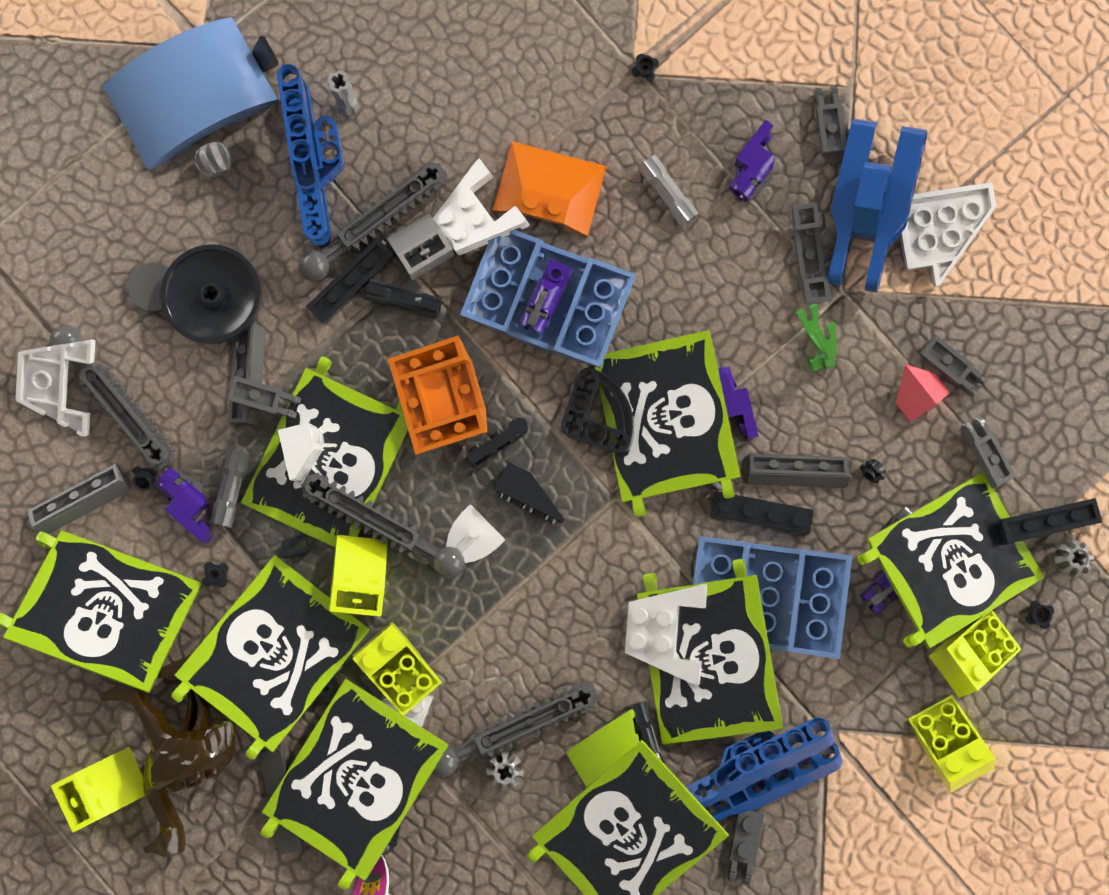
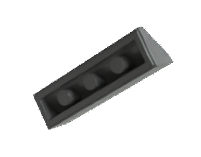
M252 324L243 334L234 339L231 381L234 375L262 384L265 327ZM230 402L228 424L259 425L260 410Z
M748 453V484L846 488L849 483L848 457Z
M115 463L27 510L32 529L37 534L41 531L50 534L129 492V485L118 464Z
M284 747L277 748L273 752L268 750L259 753L268 801L288 771ZM279 824L275 832L279 854L302 851L305 848L303 839Z

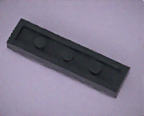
M376 238L306 305V308L325 325L369 283L370 278L373 279L395 258V255Z
M714 491L710 516L810 535L814 510L740 495H734L733 498L727 499L723 496V492Z
M1093 498L1000 519L998 523L1004 545L1102 523V518L1097 500Z

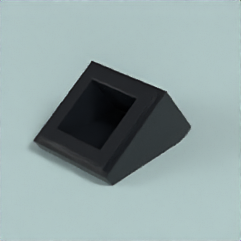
M260 36L253 48L252 54L261 70L266 72L279 65V62L265 36Z
M305 534L283 540L281 543V555L284 559L297 557L311 551Z

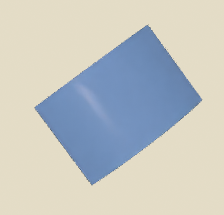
M232 17L197 26L156 45L120 69L103 85L106 94L149 171L193 148L191 146L192 143L234 121L237 124L278 102L277 97Z
M512 230L508 236L503 238L498 236L489 240L460 316L537 349L601 368L636 274L590 257L589 259L543 243V240ZM551 259L573 268V272L554 316H551L543 334L539 335L535 334L534 326L530 325L529 329L526 330L519 325V322L539 278H542L548 261Z
M699 536L693 584L736 578L733 561L744 559L747 576L757 575L769 648L840 659L853 556Z

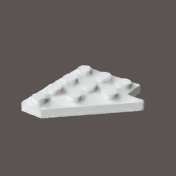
M992 182L914 194L907 226L900 234L906 271L930 267L934 288L940 286L996 208Z

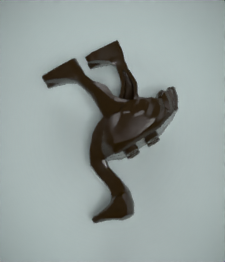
M191 655L162 667L157 678H177L174 675ZM121 683L101 693L99 696L101 701H124L132 704L142 722L151 747L145 761L143 788L144 794L158 818L160 832L156 839L148 846H145L143 850L145 853H155L162 857L175 856L185 851L186 836L182 821L168 795V789L170 793H173L186 786L187 789L201 784V779L205 777L209 779L221 774L220 769L229 765L236 752L234 727L228 721L212 725L209 702L190 689L187 693L188 706L186 716L180 730L175 731L167 722L164 714L150 704L144 691Z

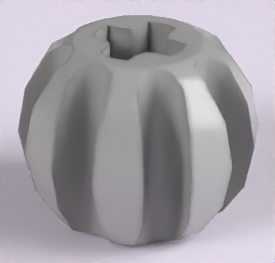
M212 142L200 147L195 152V166L205 177L213 178L228 172L232 166L231 153L222 143Z
M1068 540L1066 545L1061 544L1057 549L1059 556L1054 557L1055 564L1060 563L1061 565L1059 571L1064 575L1070 574L1072 578L1081 577L1082 572L1087 574L1092 568L1089 565V561H1094V554H1088L1090 547L1084 542L1079 544L1077 540Z
M502 752L503 760H498L495 755L489 760L494 764L495 768L486 767V775H493L495 777L489 783L493 787L497 783H501V791H508V783L513 784L514 788H516L521 782L515 776H524V768L515 767L521 760L515 756L510 761L508 759L509 752ZM508 766L510 767L509 772L512 774H507L504 778L498 769Z

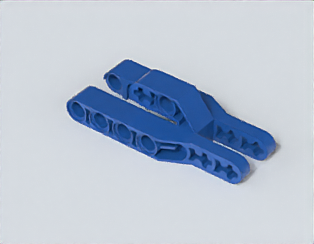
M285 64L279 68L277 80L304 234L314 245L324 247L332 240L325 189L345 168L340 132L335 121L328 116L319 117L315 121L309 87L296 66ZM289 74H295V75H296V77H294L293 79H291V80L288 81L287 83L284 82V81H285V77H286L287 75H289ZM325 126L330 127L328 133L331 141H327V138L323 133V131H325ZM328 150H336L337 155L334 159H325V153ZM309 198L313 199L314 202H317V205H314L312 201H309ZM313 222L316 223L319 227H321V230H318L316 226H313Z
M853 118L831 207L838 236L828 280L831 285L841 286L852 238L874 241L865 282V291L878 293L888 249L907 226L928 130L902 126L891 170L890 165L868 162L870 151L874 149V134L878 122Z
M817 717L778 736H775L771 731L758 732L725 748L721 766L709 776L686 786V788L713 818L719 821L730 815L756 810L840 769L843 759L838 745L834 742V734L829 722L824 718ZM821 731L826 732L823 736H816ZM795 743H802L801 746L792 748ZM830 753L835 754V755H834L832 758H830V759H825V758H824L827 754H830ZM804 765H811L809 769L801 770ZM781 776H788L786 780L778 781ZM716 785L718 790L713 791L712 786ZM757 787H765L761 792H755ZM702 789H705L707 794L704 798L700 792ZM723 800L726 803V806L722 807L720 803ZM712 804L715 806L716 812L711 813L709 811V806Z

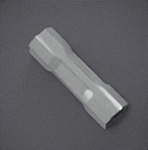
M341 70L336 73H330L327 82L332 95L335 97L340 113L345 116L356 114L360 106L355 92L352 90L348 74Z
M656 155L651 156L639 166L638 170L662 198L681 228L698 217V211L689 199L682 194Z

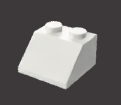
M310 423L278 430L289 480L303 482L322 452L321 445L324 444L322 431L317 430V427Z

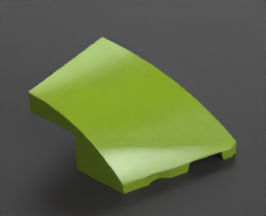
M633 709L616 718L566 752L586 787L591 785L639 743L638 734H635L633 718L635 713Z

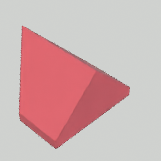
M905 364L895 404L911 423L937 405L950 392L935 373Z

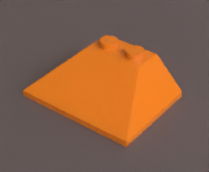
M512 141L493 212L504 215L516 206L524 216L564 226V231L588 237L607 166Z
M459 336L388 359L415 455L487 433L486 408L472 361Z

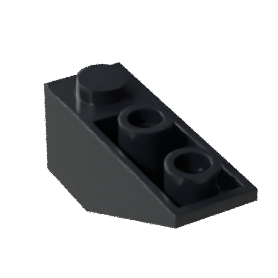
M508 462L495 488L499 492L498 497L509 503L512 500L522 503L520 508L531 514H534L535 511L544 514L543 519L551 524L557 525L558 522L563 524L565 519L530 472Z

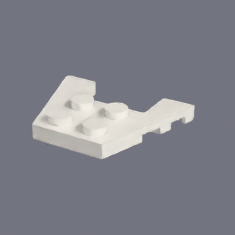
M480 158L470 168L433 217V220L459 256L488 244V240L498 236L503 238L510 235V231L519 227L524 229L530 225L516 206L494 221L474 195V192L493 178Z
M85 340L18 352L15 401L43 416L47 415L57 420L58 424L63 427H70L77 431L76 434L85 437L89 435L91 413L66 408L69 360L86 364L93 363L95 340Z
M698 585L629 602L625 653L693 685H700L702 661L676 658L679 606L706 608L707 585Z

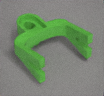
M817 303L809 306V313L811 314L809 319H807L804 309L796 311L795 313L817 351V355L807 358L810 370L815 373L823 368L827 370L834 367V357L837 356L836 323L831 322L826 325L829 335L824 338L823 330L821 327L819 328Z

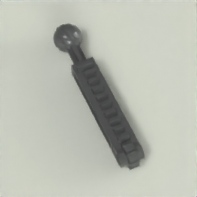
M427 162L423 167L420 166L418 174L412 172L410 180L404 178V184H396L395 191L388 190L387 197L381 195L380 202L376 203L373 201L371 209L365 207L363 215L357 213L355 221L348 219L349 225L347 227L339 224L341 231L337 233V240L321 252L308 251L301 256L298 262L300 275L305 280L311 282L324 279L329 271V264L348 250L349 253H352L355 250L360 253V246L362 244L368 246V240L370 238L375 240L378 232L384 234L386 226L391 229L394 220L399 223L401 215L407 217L409 209L415 211L417 203L423 205L425 197L431 199L432 192L439 193V190L446 186L447 173L440 163ZM429 175H432L433 177L436 176L437 179H436V180H433L432 178H429V179H428V176H429Z
M69 325L55 328L49 338L50 346L82 341L79 331ZM73 361L80 369L78 376L81 378L79 386L88 387L86 393L95 395L93 400L101 402V409H107L106 416L114 418L112 423L120 425L118 429L120 432H126L125 439L133 441L131 446L139 448L137 453L145 455L144 462H147L150 468L167 469L172 462H175L176 449L172 447L170 441L163 440L164 433H157L159 427L151 425L152 419L144 417L145 410H138L140 404L133 403V396L125 394L127 389L119 387L121 381L113 380L115 374L108 372L109 365L86 364Z
M319 473L307 475L303 484H301L304 494L303 498L309 500L312 505L320 503L319 508L321 510L326 506L329 507L328 513L330 515L335 511L338 512L337 519L340 520L345 516L346 524L349 525L354 521L355 529L363 526L364 534L372 531L373 539L381 536V543L385 544L387 541H390L391 549L399 546V554L401 555L405 551L410 553L413 551L433 562V568L440 577L446 579L454 578L463 571L465 560L457 548L443 547L439 549L420 538V534L416 533L417 525L414 524L411 528H407V520L400 524L398 522L399 516L396 515L391 519L390 511L382 514L381 506L373 509L372 501L366 504L363 503V496L357 499L354 498V491L347 494L345 486L338 489L337 482L334 481L329 484L327 476L324 477ZM319 483L321 490L326 493V499H324V495L320 491L312 493L311 486H317Z
M584 681L571 684L572 688L570 691L565 688L562 689V696L554 692L553 700L545 696L544 704L541 705L538 701H535V708L533 709L526 705L525 713L517 709L516 717L514 718L509 713L505 722L498 718L497 726L488 722V730H485L480 725L478 727L479 734L475 735L474 739L454 748L448 746L432 774L440 778L449 777L456 772L459 762L478 753H481V755L488 753L492 757L494 756L495 748L500 752L503 751V744L511 748L512 740L515 739L520 744L522 743L521 736L525 735L530 739L532 731L539 735L540 727L542 726L548 731L550 730L549 723L553 722L558 726L560 718L567 722L568 714L570 713L575 718L578 717L577 710L587 713V710L595 707L594 705L598 698L594 686L584 683ZM580 690H583L584 693L589 692V696L586 697V703L578 700L574 702L575 706L572 707L568 697L571 696L572 699L577 698Z

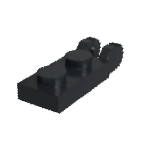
M522 417L516 418V420H512L509 423L507 430H498L489 437L491 440L485 444L478 443L470 448L466 458L472 468L477 467L523 437L524 434L526 435L529 430L527 420Z

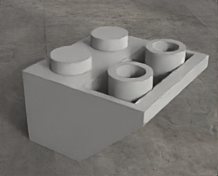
M429 213L387 238V241L412 281L455 256L448 240Z

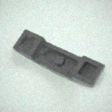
M814 202L793 205L794 243L805 303L813 304L831 301L829 280L825 274L819 232L821 225L818 204Z

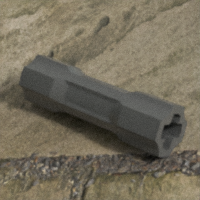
M228 449L224 464V474L217 500L212 509L210 523L232 528L236 504L243 477L248 468L250 454Z

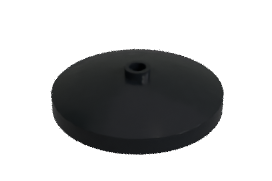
M208 244L189 249L172 262L163 277L160 299L165 317L181 335L201 344H221L239 337L253 324L261 307L262 286L255 268L242 254L226 246ZM218 294L214 300H211L212 295Z

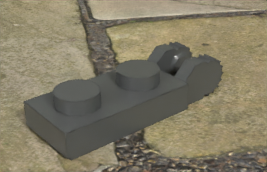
M837 86L830 87L829 96L831 104L824 105L822 88L815 89L816 116L822 156L844 154L847 143L842 103L839 101Z
M936 334L918 354L956 386L959 385L963 391L973 397L977 395L978 390L965 380L966 376L969 374L970 377L982 385H985L988 381L974 367L973 363Z
M233 375L226 401L295 419L297 413L290 409L280 408L278 404L280 398L293 404H300L301 398L282 392L283 390Z
M977 417L972 420V425L965 423L960 429L964 439L970 443L969 446L991 488L994 489L1015 478L1016 475L994 433H991L984 419Z
M752 810L737 814L729 854L728 881L734 882L738 861L746 863L743 873V884L750 885L765 815L763 812Z

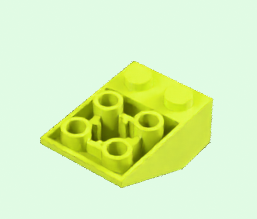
M337 535L328 611L371 616L382 615L388 541L382 544L380 539Z
M991 610L943 642L929 657L960 698L978 691L1021 648L994 611Z
M393 622L389 623L353 654L352 659L402 715L408 713L442 683Z
M953 695L908 719L934 769L950 793L995 769V757Z
M130 747L51 785L72 832H76L145 796L143 774Z

